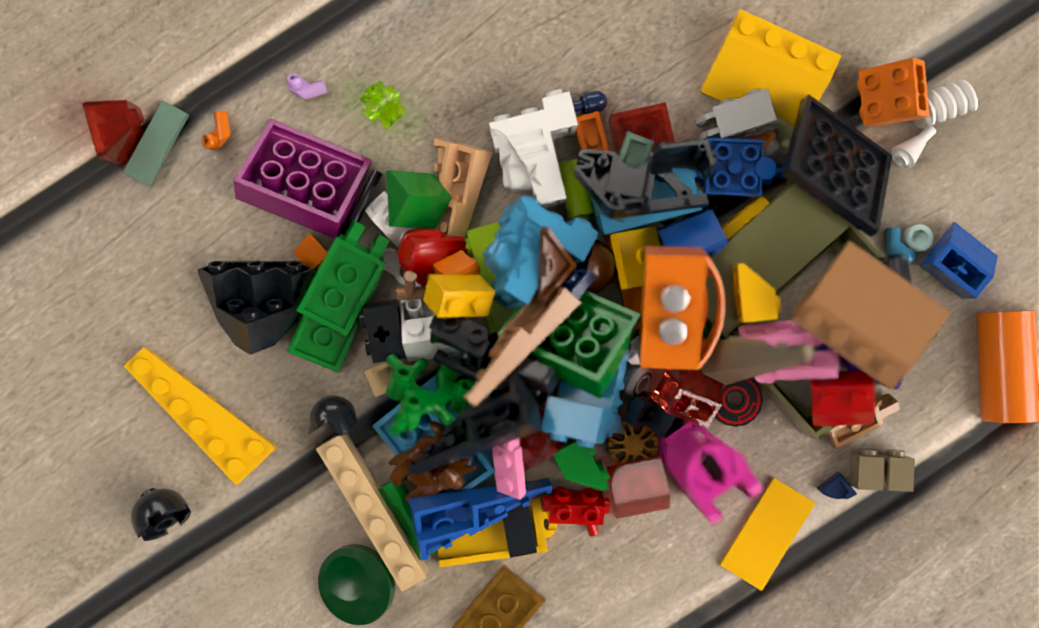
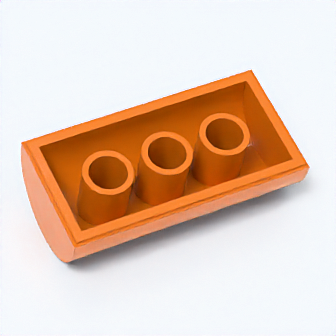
M1036 310L976 313L981 421L994 423H1029L1039 421Z

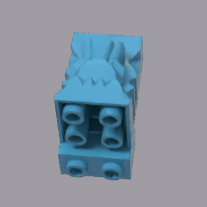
M523 195L506 205L498 222L501 227L494 234L495 239L482 253L485 258L484 264L496 275L490 284L495 290L493 300L508 310L528 305L538 287L540 229L543 226L551 228L576 264L585 260L599 232L592 228L590 222L582 218L576 217L564 222L562 216L555 212H548L541 207V203L531 196Z
M629 343L617 372L601 399L560 381L557 398L548 396L541 431L549 432V438L566 442L567 437L577 439V445L594 448L595 443L604 444L605 437H612V433H621V416L618 414V408L623 404V401H621L619 394L624 390L623 378L626 372V362L630 358L632 344Z

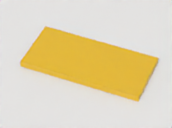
M773 477L719 565L762 591L816 503Z

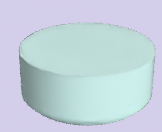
M922 224L910 226L903 235L904 245L914 252H922L929 249L934 240L931 229Z

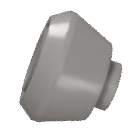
M626 363L623 392L627 397L639 396L641 391L648 389L653 378L651 368H640V365Z

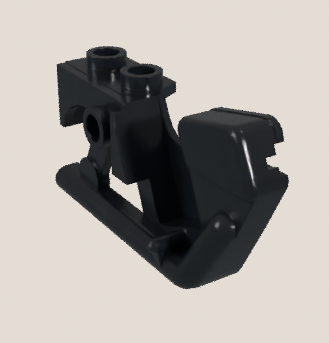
M690 138L681 143L670 144L669 142H660L656 144L654 151L649 152L646 164L639 168H632L623 163L616 152L583 149L579 152L574 175L606 217L619 219L707 207L709 202L706 193L693 195L692 190L684 185L673 173L672 169L686 168L694 170L701 175L703 180H706L713 167L716 166L717 156L715 150L710 149L708 139L698 140L696 138ZM654 178L658 182H665L675 193V197L652 200Z
M434 315L429 325V329H431L430 343L433 345L441 343L459 352H450L448 354L438 349L433 357V361L477 382L478 378L476 375L479 370H486L492 361L489 354L493 346L488 342V329L465 317H437ZM525 357L513 370L517 371L534 399L542 394L552 393L558 382L554 378L555 371L548 366L538 363L540 360L538 357H534L533 360ZM475 361L478 364V369L473 367Z

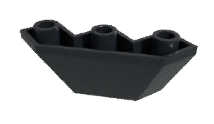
M299 260L212 261L208 263V266L199 268L198 275L218 323L236 347L252 355L275 346L296 324L300 316L296 308L315 275V268Z

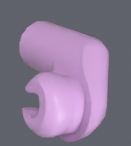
M291 73L286 78L288 89L302 99L307 100L328 93L324 80L310 84L300 78V75L297 73Z

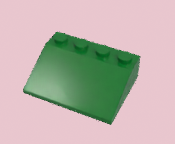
M585 291L578 299L581 303L526 358L533 360L534 357H538L540 359L538 363L548 366L555 371V378L601 399L617 372L641 319V314ZM521 307L516 308L514 312L511 314L509 319L506 321L502 329L497 334L498 338L500 337L509 320L514 318V316L521 309Z

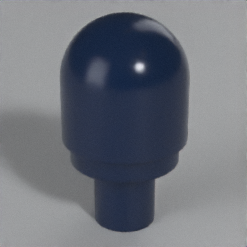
M601 91L583 93V95L579 96V100L572 101L574 112L582 111L583 114L597 111L602 112L607 106V97Z

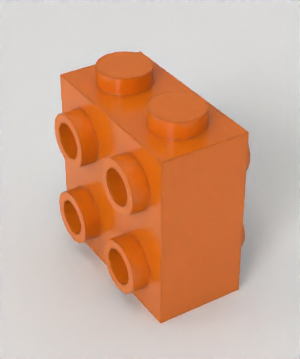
M909 58L859 70L857 89L861 95L862 106L860 107L859 114L863 121V126L880 127L929 117L924 60Z

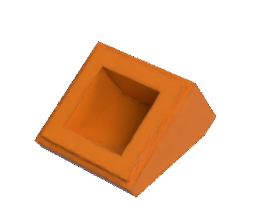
M310 233L293 253L304 264L317 269L328 249L314 234Z

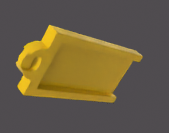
M536 496L530 500L531 504L528 507L537 553L548 552L546 538L551 537L555 533L557 524L549 523V527L545 528L544 519L547 518V512H542L540 496ZM503 519L472 536H469L467 533L452 541L453 546L447 549L444 547L438 549L439 567L510 557Z

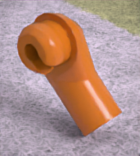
M226 111L214 112L215 129L202 138V144L205 148L210 150L220 149L229 139L231 133L228 112Z

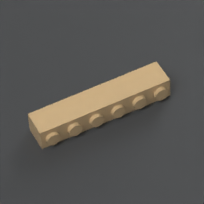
M348 433L343 436L337 434L319 445L316 450L400 590L403 592L427 577V565L424 561L419 560L409 543V538L392 509L388 507L378 490L379 485Z

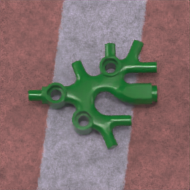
M395 354L387 357L386 362L393 370L388 381L386 394L393 400L401 401L398 413L393 419L394 423L389 427V432L393 436H398L402 431L416 429L421 416L426 413L435 414L446 426H449L455 418L446 409L445 405L448 404L452 411L462 414L472 405L463 397L466 393H469L476 382L462 379L455 383L462 375L441 365L436 375L438 389L434 391L425 390L415 382V378L428 366L425 358H419L412 366H407Z

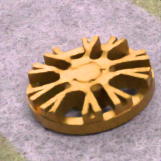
M621 420L623 438L620 440L613 438L615 433H612V437L607 438V448L611 458L623 468L637 469L650 464L658 451L656 432L647 426H642L638 433L633 432L634 426L628 424L630 432L626 433L623 426L628 423ZM649 430L650 433L642 438L641 436ZM653 439V446L645 445L647 440ZM612 444H622V447L612 448ZM646 449L651 453L649 455H646L642 452V450ZM624 451L625 455L620 460L615 454ZM628 455H632L630 463H627ZM637 455H641L644 460L636 463L635 458Z

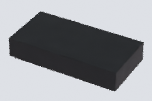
M519 505L508 511V516L503 518L510 558L537 553L529 507Z

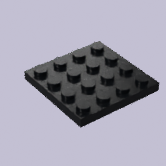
M808 94L800 102L782 175L868 236L872 237L879 232L892 155Z

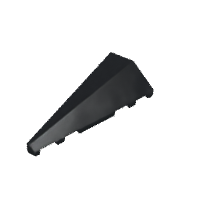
M512 370L476 406L472 404L442 432L443 437L435 444H429L424 449L425 453L416 462H409L407 464L408 473L419 475L541 431L542 425L538 404L517 371Z

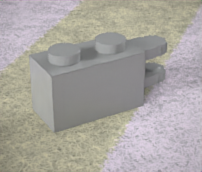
M768 89L751 90L746 96L736 100L734 98L725 99L718 106L713 107V112L699 116L694 120L695 125L698 127L715 122L718 125L717 128L702 132L699 136L700 140L708 138L747 139L780 128Z

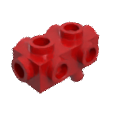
M559 486L552 489V493L542 497V512H547L548 523L585 525L589 536H595L599 533L597 525H603L604 515L609 514L610 511L609 498L603 497L602 491H596L589 487L582 490H569Z

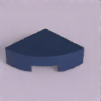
M838 471L817 487L822 494L833 499H849L857 495L844 476Z

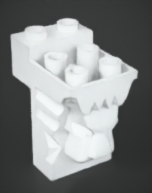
M562 90L550 91L546 93V97L542 98L539 111L537 107L528 108L521 111L519 116L510 117V114H504L495 117L494 122L489 123L495 153L500 154L504 188L511 190L513 193L532 192V197L537 199L544 209L562 205L566 200L552 140L575 134L578 124L570 91L565 93Z

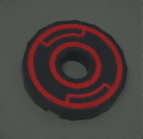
M752 378L728 385L714 380L709 387L708 408L714 418L724 425L733 427L747 425L755 420L761 411L763 403L762 391L757 382ZM732 392H739L742 398L741 403L736 407H731L728 403V396Z

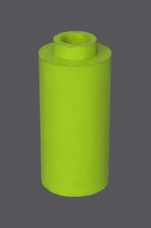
M578 159L558 164L566 195L564 204L568 219L577 217L587 221L591 220L590 214L595 213L591 197L574 175Z

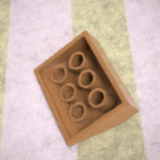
M849 241L793 308L792 321L887 388L893 390L913 368L951 314V311Z

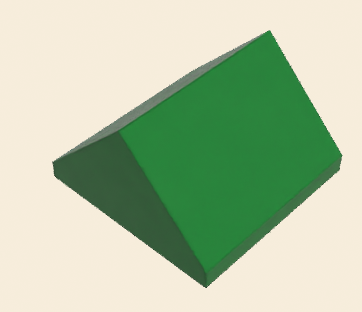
M386 171L389 227L436 228L452 196L434 174Z

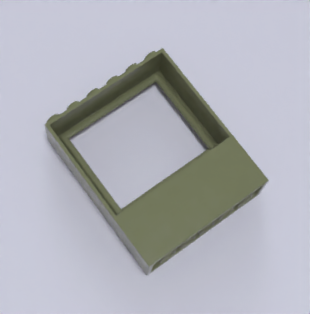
M789 181L768 200L770 203L768 206L766 205L763 210L751 218L747 224L727 240L729 244L722 246L723 251L709 256L721 279L725 297L724 322L718 340L729 339L730 336L739 337L738 327L748 323L737 322L731 265L744 263L776 290V295H779L831 248L839 254L849 241L874 258H880L882 255L853 224L834 213L829 207L810 196L809 193L795 183ZM707 277L708 315L705 325L711 330L715 319L717 297L714 280L712 277ZM936 333L932 341L938 336V333ZM776 379L773 383L757 382L764 393L800 433L816 439L817 437H824L832 430V426H813L812 405L806 408L782 380Z

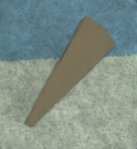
M730 336L729 339L717 341L715 348L701 367L703 374L724 385L809 362L815 349L804 344L798 348H788L787 343L779 341L774 347L762 339Z

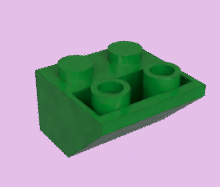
M567 437L566 442L560 441L550 447L552 455L566 480L603 491L609 489L606 481L610 479V476L601 460L599 459L595 462L592 456L597 454L594 448L577 445V439Z

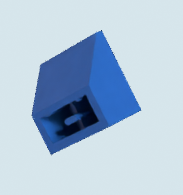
M709 208L657 229L663 246L704 248L708 256L723 251L722 246L729 244L713 211Z
M953 222L920 263V266L961 299H974L980 295L994 277L998 256L960 225Z

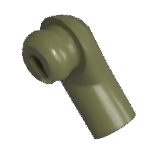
M776 115L780 128L774 130L779 133V150L787 154L794 125Z

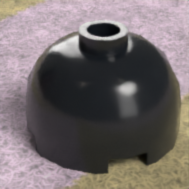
M151 488L140 495L141 498L132 508L131 523L138 538L142 536L144 541H150L169 534L167 529L177 522L180 526L183 525L190 517L191 511L181 494L175 490Z

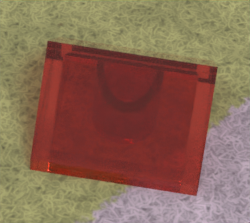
M660 456L606 466L607 473L610 476L609 484L616 519L669 509L670 490Z

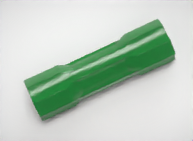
M390 480L380 486L378 490L388 507L392 509L409 538L410 545L419 560H421L411 520L410 505L405 499L409 492L404 483L396 487Z

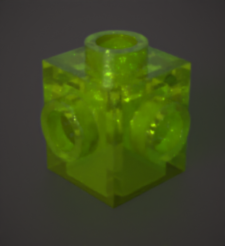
M380 80L376 84L369 86L359 98L366 106L362 110L372 123L378 120L386 130L407 113L406 109L399 102L402 98L392 85L387 88Z

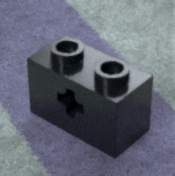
M393 299L365 304L362 310L363 313H359L361 328L367 330L368 339H365L367 356L372 355L373 363L385 362L391 354H395L398 359L406 358L402 344L401 313L398 300ZM380 326H383L384 331H388L386 336H383L382 332H378Z

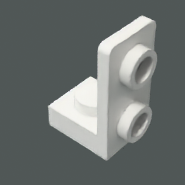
M385 191L365 209L371 220L397 248H399L404 233L415 229L389 227L388 197Z

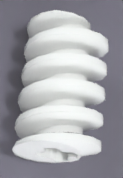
M960 79L954 83H948L944 87L939 86L934 90H927L929 117L916 119L913 122L918 128L923 129L925 122L927 125L932 126L936 120L940 123L944 122L946 116L949 119H953L957 114L960 116L965 115L967 110L969 112L976 111L978 99L974 88L966 80Z

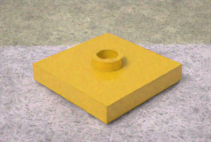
M656 226L610 235L621 290L642 286L644 246H660Z

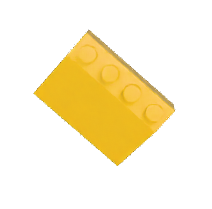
M740 9L728 28L699 93L721 102L729 98L739 99L754 89H768L775 114L795 125L801 100L808 94L816 100H820L842 55Z

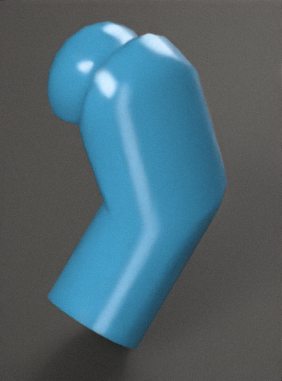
M886 228V253L888 255L904 253V258L908 260V263H912L915 260V252L900 242V228Z

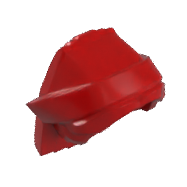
M420 227L404 233L399 244L397 257L402 268L406 272H415L417 275L416 282L425 287L428 283L429 275H436L433 264L461 250L468 255V249L465 247L466 240L462 236H446L442 231Z

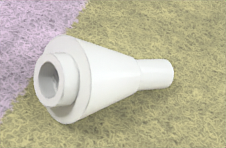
M928 125L920 134L892 148L891 154L894 163L902 168H912L924 149L926 142L936 133V129Z

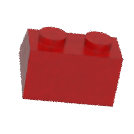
M863 370L838 371V378L810 379L813 426L874 424L875 385L873 377Z

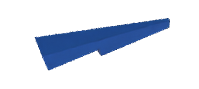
M549 479L526 481V493L520 500L497 492L496 486L409 498L411 520L421 560L429 559V553L441 547L447 549L453 546L452 541L467 533L469 536H472L508 516V511L522 505L526 507L530 505L532 498L544 492L547 494L552 493V484Z

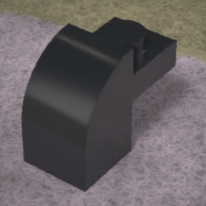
M641 391L639 396H636L630 402L624 421L631 426H647L660 436L667 437L682 426L688 413L659 395L648 391Z

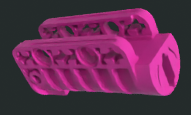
M685 419L684 425L669 436H659L658 453L689 501L713 525L722 519L724 515L714 506L712 500L733 486L749 499L762 492L763 489L748 468L746 460L737 450L713 436L697 421ZM704 451L707 454L705 460L700 464L698 461L702 458L700 456V452Z

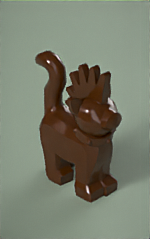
M431 421L429 423L435 436L423 437L417 441L416 445L403 450L388 462L390 466L396 465V468L390 475V480L396 487L406 481L407 476L416 485L405 498L408 503L409 498L434 495L441 490H448L449 488L460 489L464 484L462 475L476 468V465H467L472 460L471 457L419 475L408 473L407 464L409 462H416L425 453L424 449L429 444H435L443 437L442 432L445 428L439 422Z

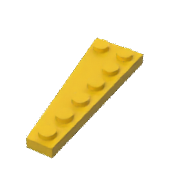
M143 347L124 365L128 372L235 485L244 480L278 448L252 426H248L240 420L231 410H227L219 404L214 397L198 388L193 381L185 375H181L176 368L148 347Z

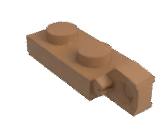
M890 393L875 398L874 424L832 426V430L827 434L829 443L834 449H837L884 425L883 420L888 415L900 410L898 401Z

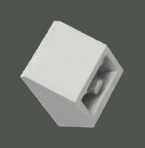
M423 298L400 300L402 344L408 362L417 361L419 358L433 359L438 349L448 354L450 352H459L441 343H435L434 345L430 343L431 329H429V325L435 314L424 302Z

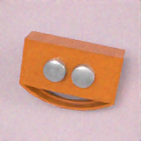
M644 246L638 348L640 368L699 370L715 348L724 322L725 297L721 279L704 248ZM712 277L717 297L716 313L712 329L708 337L703 339L701 338L702 331L708 315L706 278Z

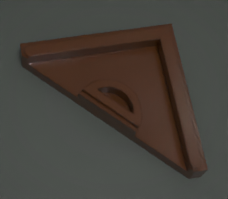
M543 226L540 229L537 296L539 303L546 304L577 267L549 226Z

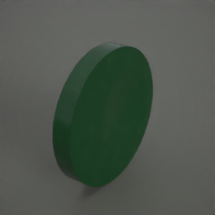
M359 544L345 545L332 552L321 565L318 575V587L321 598L328 610L341 621L352 625L370 624L379 619L391 606L395 595V581L381 556L375 550Z

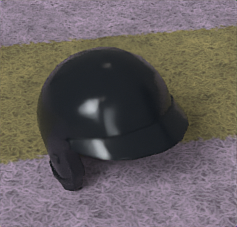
M337 395L326 396L318 400L310 412L308 435L327 422L331 424L332 430L336 435H345L358 423L353 404L346 398Z

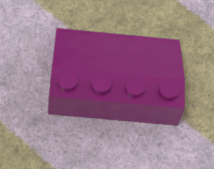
M270 119L233 180L235 199L335 239L336 236L339 237L352 212L372 159Z

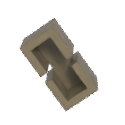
M861 448L860 453L850 452L849 484L858 490L883 491V487H887L888 491L913 492L915 458L906 456L903 450L888 449L887 454H877L876 449Z

